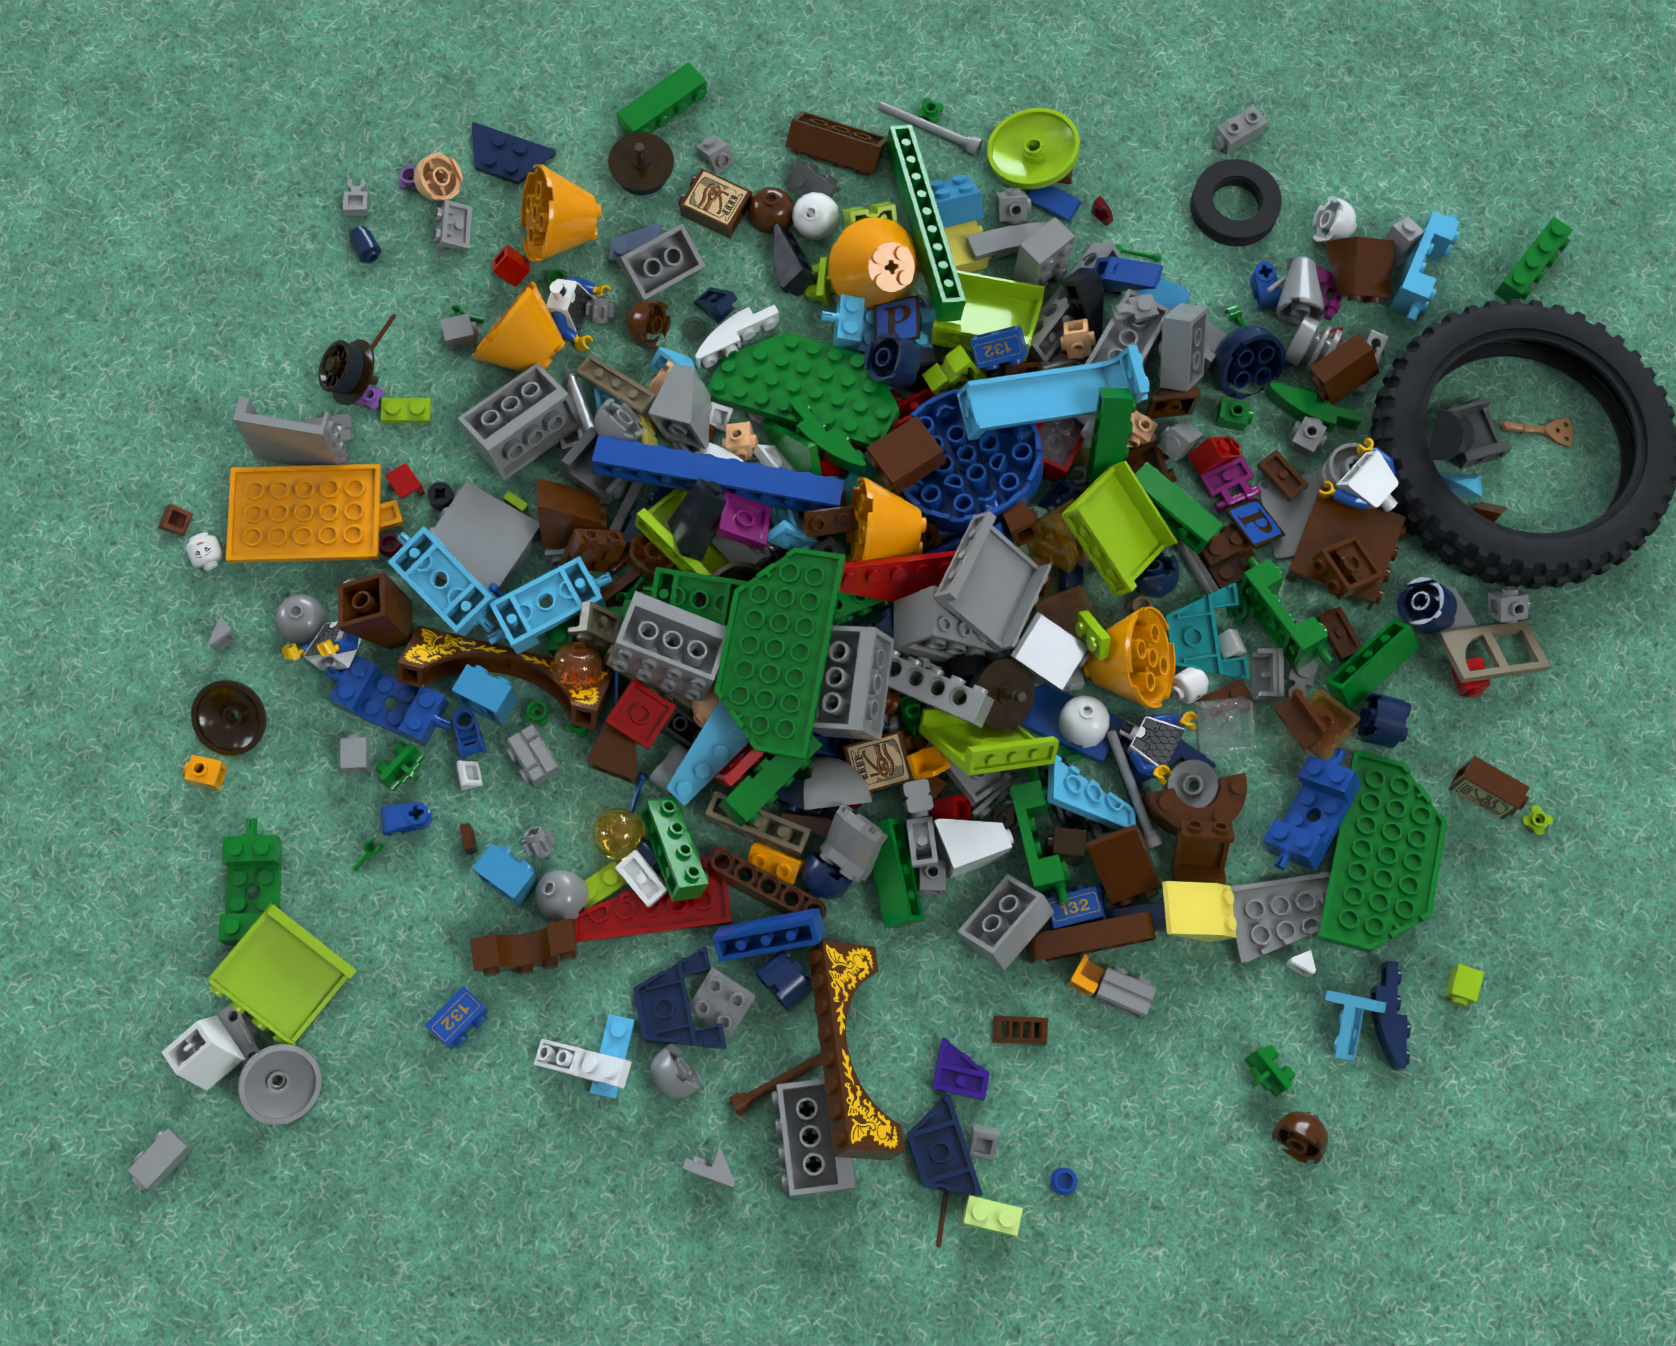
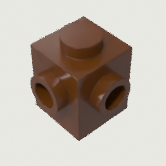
M1025 501L1002 512L1017 547L1041 537L1035 524L1040 521L1034 508L1029 510Z

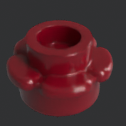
M386 534L380 539L379 550L386 557H393L403 547L397 540L398 535Z

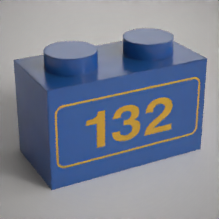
M1021 324L976 335L970 340L977 368L985 367V371L1000 367L999 364L1008 362L1009 365L1020 363L1028 354Z
M1087 884L1072 888L1073 892L1067 893L1069 903L1059 905L1056 891L1048 894L1046 900L1055 912L1048 920L1050 930L1101 920L1104 917L1096 886L1088 888Z
M463 986L425 1026L450 1050L454 1046L458 1049L467 1041L468 1036L466 1034L473 1027L478 1029L484 1024L488 1018L486 1014L489 1011Z

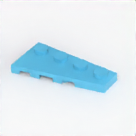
M720 699L666 786V789L684 806L749 743V740Z
M1057 754L1055 763L1048 764L1047 802L1117 831L1131 825H1136V811L1132 806L1112 792L1108 794L1100 788V784L1093 779L1089 781L1079 774V769L1073 765L1068 767L1062 763V758Z

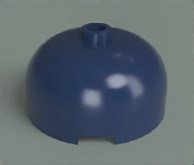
M1258 326L1237 328L1227 334L1218 344L1214 352L1216 357L1212 362L1213 375L1222 389L1234 398L1243 400L1256 393L1246 394L1238 392L1229 387L1228 381L1236 388L1241 389L1248 385L1250 379L1259 385L1267 383L1275 377L1278 379L1285 364V348L1277 337L1264 328Z

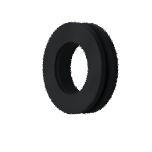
M1240 159L1223 160L1208 167L1199 176L1190 200L1193 220L1201 232L1217 243L1234 247L1251 245L1266 237L1274 227L1282 206L1281 192L1272 175L1261 166ZM1230 185L1247 189L1257 201L1258 212L1250 219L1243 221L1231 220L1223 216L1216 209L1213 202L1214 193L1222 187Z

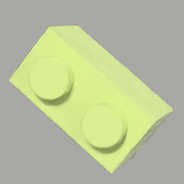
M969 1195L966 1199L961 1224L1016 1237L1023 1208Z

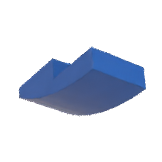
M1051 185L1032 189L1027 197L1031 199L1032 206L1047 210L1051 216L1071 222L1081 205L1079 199Z

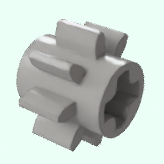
M593 295L591 301H586L585 315H590V321L607 323L608 317H613L614 303H609L608 296Z
M540 826L526 831L524 834L525 840L521 841L527 856L533 854L536 859L549 855L552 852L551 846L555 844L550 830L546 829L543 831V828Z

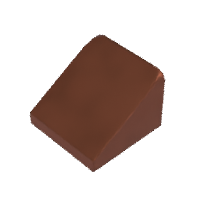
M168 504L157 528L185 536L193 513Z

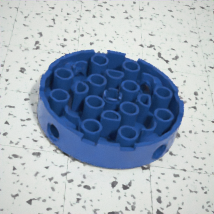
M954 389L929 399L920 405L910 418L912 419L917 416L943 450L947 463L912 484L901 493L904 500L921 510L922 517L926 518L928 524L931 523L939 529L949 532L965 533L974 515L990 511L996 516L994 521L996 523L1005 519L1002 512L1007 508L1022 501H1025L1026 505H1028L1036 494L1042 479L1044 456L1035 423L986 430L978 439L968 440L957 397L960 389Z

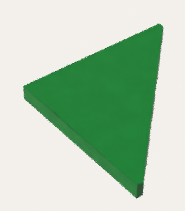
M769 419L761 422L771 443L777 447L795 471L811 472L814 475L822 476L818 447L815 443Z

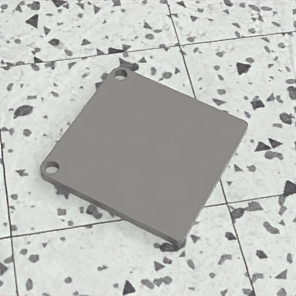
M1319 472L1301 475L1309 486L1290 502L1284 498L1268 479L1261 480L1258 483L1260 488L1261 483L1267 484L1266 489L1261 488V503L1286 534L1284 537L1271 542L1274 558L1282 559L1294 556L1318 490L1320 489L1318 482Z

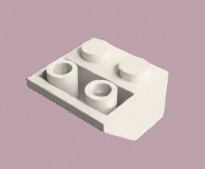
M217 1015L195 1022L161 1052L176 1075L205 1090H209L246 1059Z

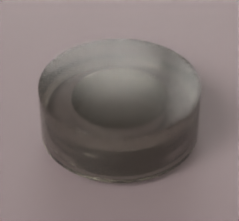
M699 317L687 318L682 324L683 335L692 341L701 339L706 333L705 322Z

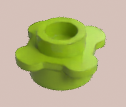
M1534 805L1531 807V812L1522 818V822L1530 830L1534 831L1536 835H1542L1545 833L1544 829L1553 823V818L1551 815H1546L1540 806Z

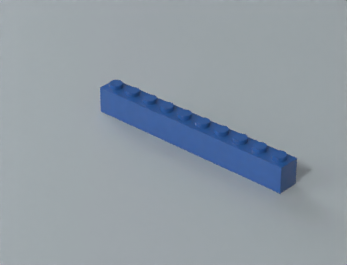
M598 435L592 457L593 474L690 491L700 478L718 483L723 493L728 491L767 506L800 512L840 507L845 481L834 476L824 477L814 475L811 472L791 471L784 467H769L761 463L742 462L735 458L725 459L712 454L692 453L685 449L676 450L662 445L643 444L635 440L626 441L616 439L613 436L604 437Z

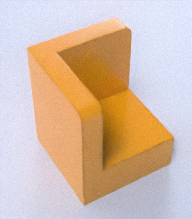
M934 745L921 748L907 756L914 781L934 777L951 768L948 757Z
M1084 954L1068 985L1091 997L1098 987L1104 969L1089 961L1090 956Z

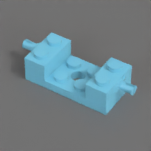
M1435 211L1432 212L1422 229L1424 234L1413 249L1389 309L1406 315V322L1410 324H1415L1419 313L1424 314L1428 304L1431 303L1437 289L1433 287L1436 279L1423 274L1427 264L1425 261L1426 258L1439 262L1442 256H1448L1452 245L1456 243L1460 234L1459 231H1456L1460 221L1454 215L1445 216Z
M841 294L835 313L822 311L821 321L834 323L833 346L865 355L869 344L874 342V309L864 308L865 298ZM920 307L922 315L920 339L911 341L919 348H932V328L935 312L933 309Z
M425 526L412 538L405 532H402L401 536L398 535L397 540L403 547L388 563L457 634L465 636L473 627L479 624L488 634H491L493 632L491 629L495 630L497 627L487 618L492 610L489 603L498 598L483 583L478 581L448 550L449 548ZM445 573L447 582L444 586L438 587L435 579L437 575Z
M579 556L489 603L499 621L500 629L486 636L491 645L505 638L510 642L518 655L539 644L537 636L581 614L582 602L592 601L607 608L601 596L600 588L613 582L608 572L594 579ZM544 597L553 598V604L548 608L540 606V602Z

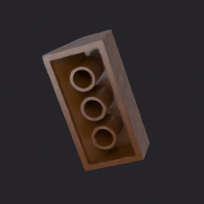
M801 111L791 120L785 147L791 148V151L796 154L803 155L807 153L813 155L815 160H829L835 162L837 167H851L857 169L856 172L859 174L870 175L874 174L879 166L886 148L887 137Z

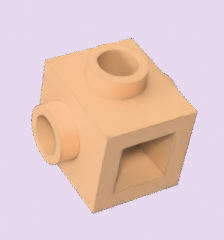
M1088 319L1063 322L1064 336H1060L1062 351L1067 350L1068 359H1083L1090 356L1092 346H1096L1094 331H1089Z
M1138 411L1132 413L1130 421L1133 423L1132 435L1128 436L1127 443L1130 449H1135L1155 440L1157 435L1154 432L1158 424Z
M750 421L726 424V438L722 439L723 448L743 461L755 459L753 451L759 443Z

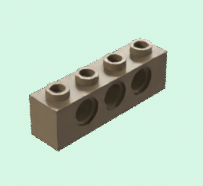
M715 791L705 813L706 822L802 859L811 837V829L761 809L758 811L762 814L751 825L746 822L740 827L719 806L727 795Z

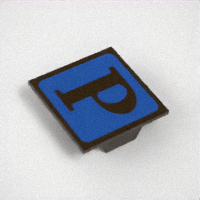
M919 295L874 305V343L879 339L877 336L882 333H891L909 341L920 339L922 315L920 313Z
M1258 498L1224 510L1255 550L1267 546L1270 542L1286 535Z

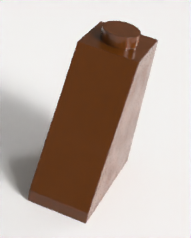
M610 707L606 719L608 718L614 707ZM604 721L587 760L588 766L636 785L638 782L637 743L610 727Z

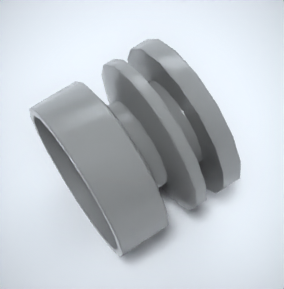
M1305 315L1286 352L1285 362L1297 367L1303 359H1307L1306 372L1309 373L1310 367L1340 346L1343 331L1337 329L1331 339L1328 335L1332 326L1328 325L1322 334L1318 333L1320 321Z

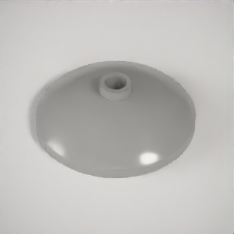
M277 1044L266 1047L253 1055L242 1069L238 1082L240 1101L248 1114L262 1123L279 1125L292 1122L307 1113L316 1102L321 1090L322 1078L320 1068L311 1054L298 1046ZM274 1076H281L278 1082H272Z

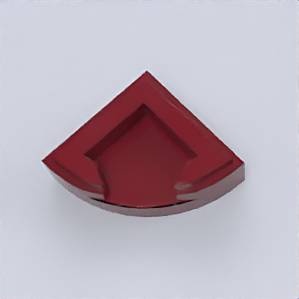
M1101 196L1097 197L1094 200L1091 213L1105 226H1108L1113 222L1112 212Z

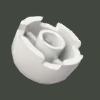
M811 192L803 195L797 200L793 208L792 219L795 228L801 235L810 240L830 237L839 225L838 205L831 197L823 193Z
M1335 196L1328 197L1326 205L1318 207L1312 227H1317V235L1313 236L1315 241L1326 244L1328 240L1349 238L1355 232L1357 227L1355 210L1348 202ZM1322 228L1329 230L1327 235L1322 233Z
M1082 695L1072 698L1064 705L1060 712L1058 727L1061 735L1068 743L1071 744L1072 742L1076 745H1082V748L1096 746L1103 741L1109 729L1110 716L1107 708L1100 700L1092 696Z

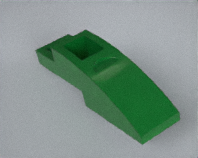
M1271 381L1266 389L1265 395L1282 411L1300 422L1305 416L1315 417L1323 422L1322 425L1327 427L1325 432L1331 433L1335 425L1356 430L1362 421L1363 413L1357 412L1353 408L1333 406L1329 402H1317L1318 393L1312 392L1308 388H1296L1288 386L1284 382Z
M797 396L789 401L788 411L799 423L796 426V434L815 443L820 457L849 472L860 475L865 473L867 460L860 450H855L852 447L851 441L845 432H840L836 427L827 432L828 429L825 423L813 416L812 409L806 401H801Z

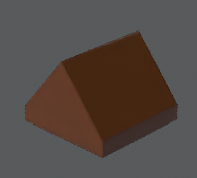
M935 776L925 778L929 781L931 791L928 794L932 796V800L938 799L946 788L947 782Z

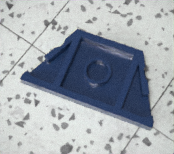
M475 122L472 123L475 170L519 185L527 178L529 172L535 171L536 168H533L535 164L542 165L556 155V150Z
M948 1094L906 1134L923 1188L980 1197L983 1193L951 1096Z

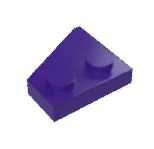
M942 1038L932 1090L984 1101L990 1073L973 1062L964 1052L962 1053L953 1046L948 1039Z

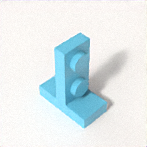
M769 506L771 507L770 516L774 528L768 532V542L788 551L794 547L802 548L805 545L811 548L818 543L816 536L806 537L797 511Z
M1327 990L1326 1001L1345 1005L1344 1010L1341 1011L1339 1016L1341 1027L1339 1036L1336 1037L1334 1042L1335 1057L1355 1061L1364 1009L1385 1013L1386 1002Z

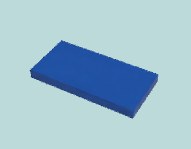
M1047 684L1036 686L1032 709L1020 726L1042 737L1054 736L1059 740V745L1102 765L1111 747L1107 735L1096 746L1082 748V745H1076L1072 742L1071 744L1068 743L1060 733L1058 722L1064 705L1074 696L1063 691L1060 693ZM1109 713L1108 732L1116 730L1118 733L1123 719Z

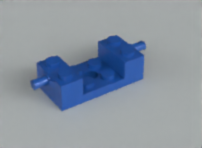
M354 655L350 667L345 668L342 672L330 666L324 672V676L337 681L336 687L329 698L335 707L423 747H426L436 726L446 731H449V726H452V721L442 718L449 704L445 695L425 686L418 688L399 683L396 677L380 671L376 664ZM388 698H396L398 705L395 709L388 710L384 707V703Z
M1336 748L1331 760H1323L1311 755L1307 757L1298 774L1302 786L1283 822L1274 819L1263 839L1268 851L1278 856L1274 864L1276 868L1285 870L1288 861L1316 871L1361 786L1356 771L1340 765L1346 755V751ZM1312 813H1321L1319 820L1314 822L1308 820Z

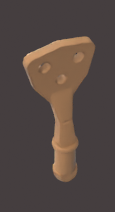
M1569 418L1555 419L1549 424L1542 426L1515 423L1508 420L1500 423V429L1505 432H1516L1521 435L1540 434L1547 436L1555 444L1565 447L1572 445L1573 428Z

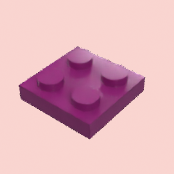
M724 491L726 504L718 521L716 534L763 551L767 545L771 507Z

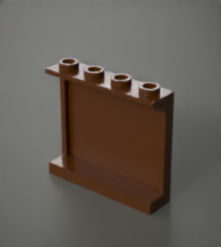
M1321 486L1320 490L1324 492L1330 491L1329 488H1326L1324 486ZM1317 494L1285 579L1295 582L1296 578L1299 577L1326 587L1327 582L1323 576L1313 570L1311 559L1321 549L1356 535L1384 575L1380 580L1362 587L1356 593L1349 596L1368 603L1366 610L1370 611L1373 604H1379L1384 590H1381L1380 587L1382 582L1386 583L1392 569L1388 568L1390 561L1394 562L1398 554L1399 548L1395 546L1397 540L1402 541L1407 527L1403 526L1406 517L1392 511L1385 512L1381 507L1364 510L1349 507L1333 500V496L1324 499Z

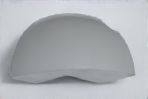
M816 757L809 764L811 778L805 779L804 810L841 806L842 803L852 805L872 802L865 780L850 764L833 757Z

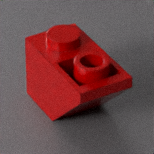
M1210 437L1188 454L1200 475L1243 455L1240 452V445L1231 437Z

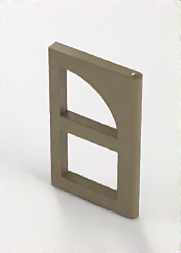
M1526 620L1513 624L1499 623L1437 633V637L1461 683L1548 671L1551 667ZM1519 634L1534 662L1509 666L1494 637ZM1480 639L1495 668L1469 671L1465 656L1466 648L1471 642Z

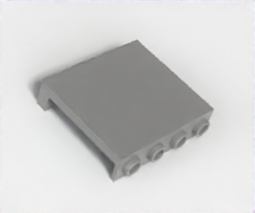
M239 397L233 421L256 459L294 466L350 464L351 454L348 452L346 444L343 442L341 434L329 412L325 411L321 425L258 415L249 398Z
M467 481L463 487H459L456 490L450 506L442 510L437 525L429 529L449 548L448 550L478 581L483 583L488 589L490 584L495 583L502 593L541 537L538 521ZM445 573L437 575L436 578L445 583L447 582Z
M987 511L973 516L934 598L987 641L994 649L1002 651L1014 648L1018 644L1023 627L1029 621L1030 612L1039 599L1038 595L1042 586L1048 580V573L1052 565L1038 566L992 526L996 516Z

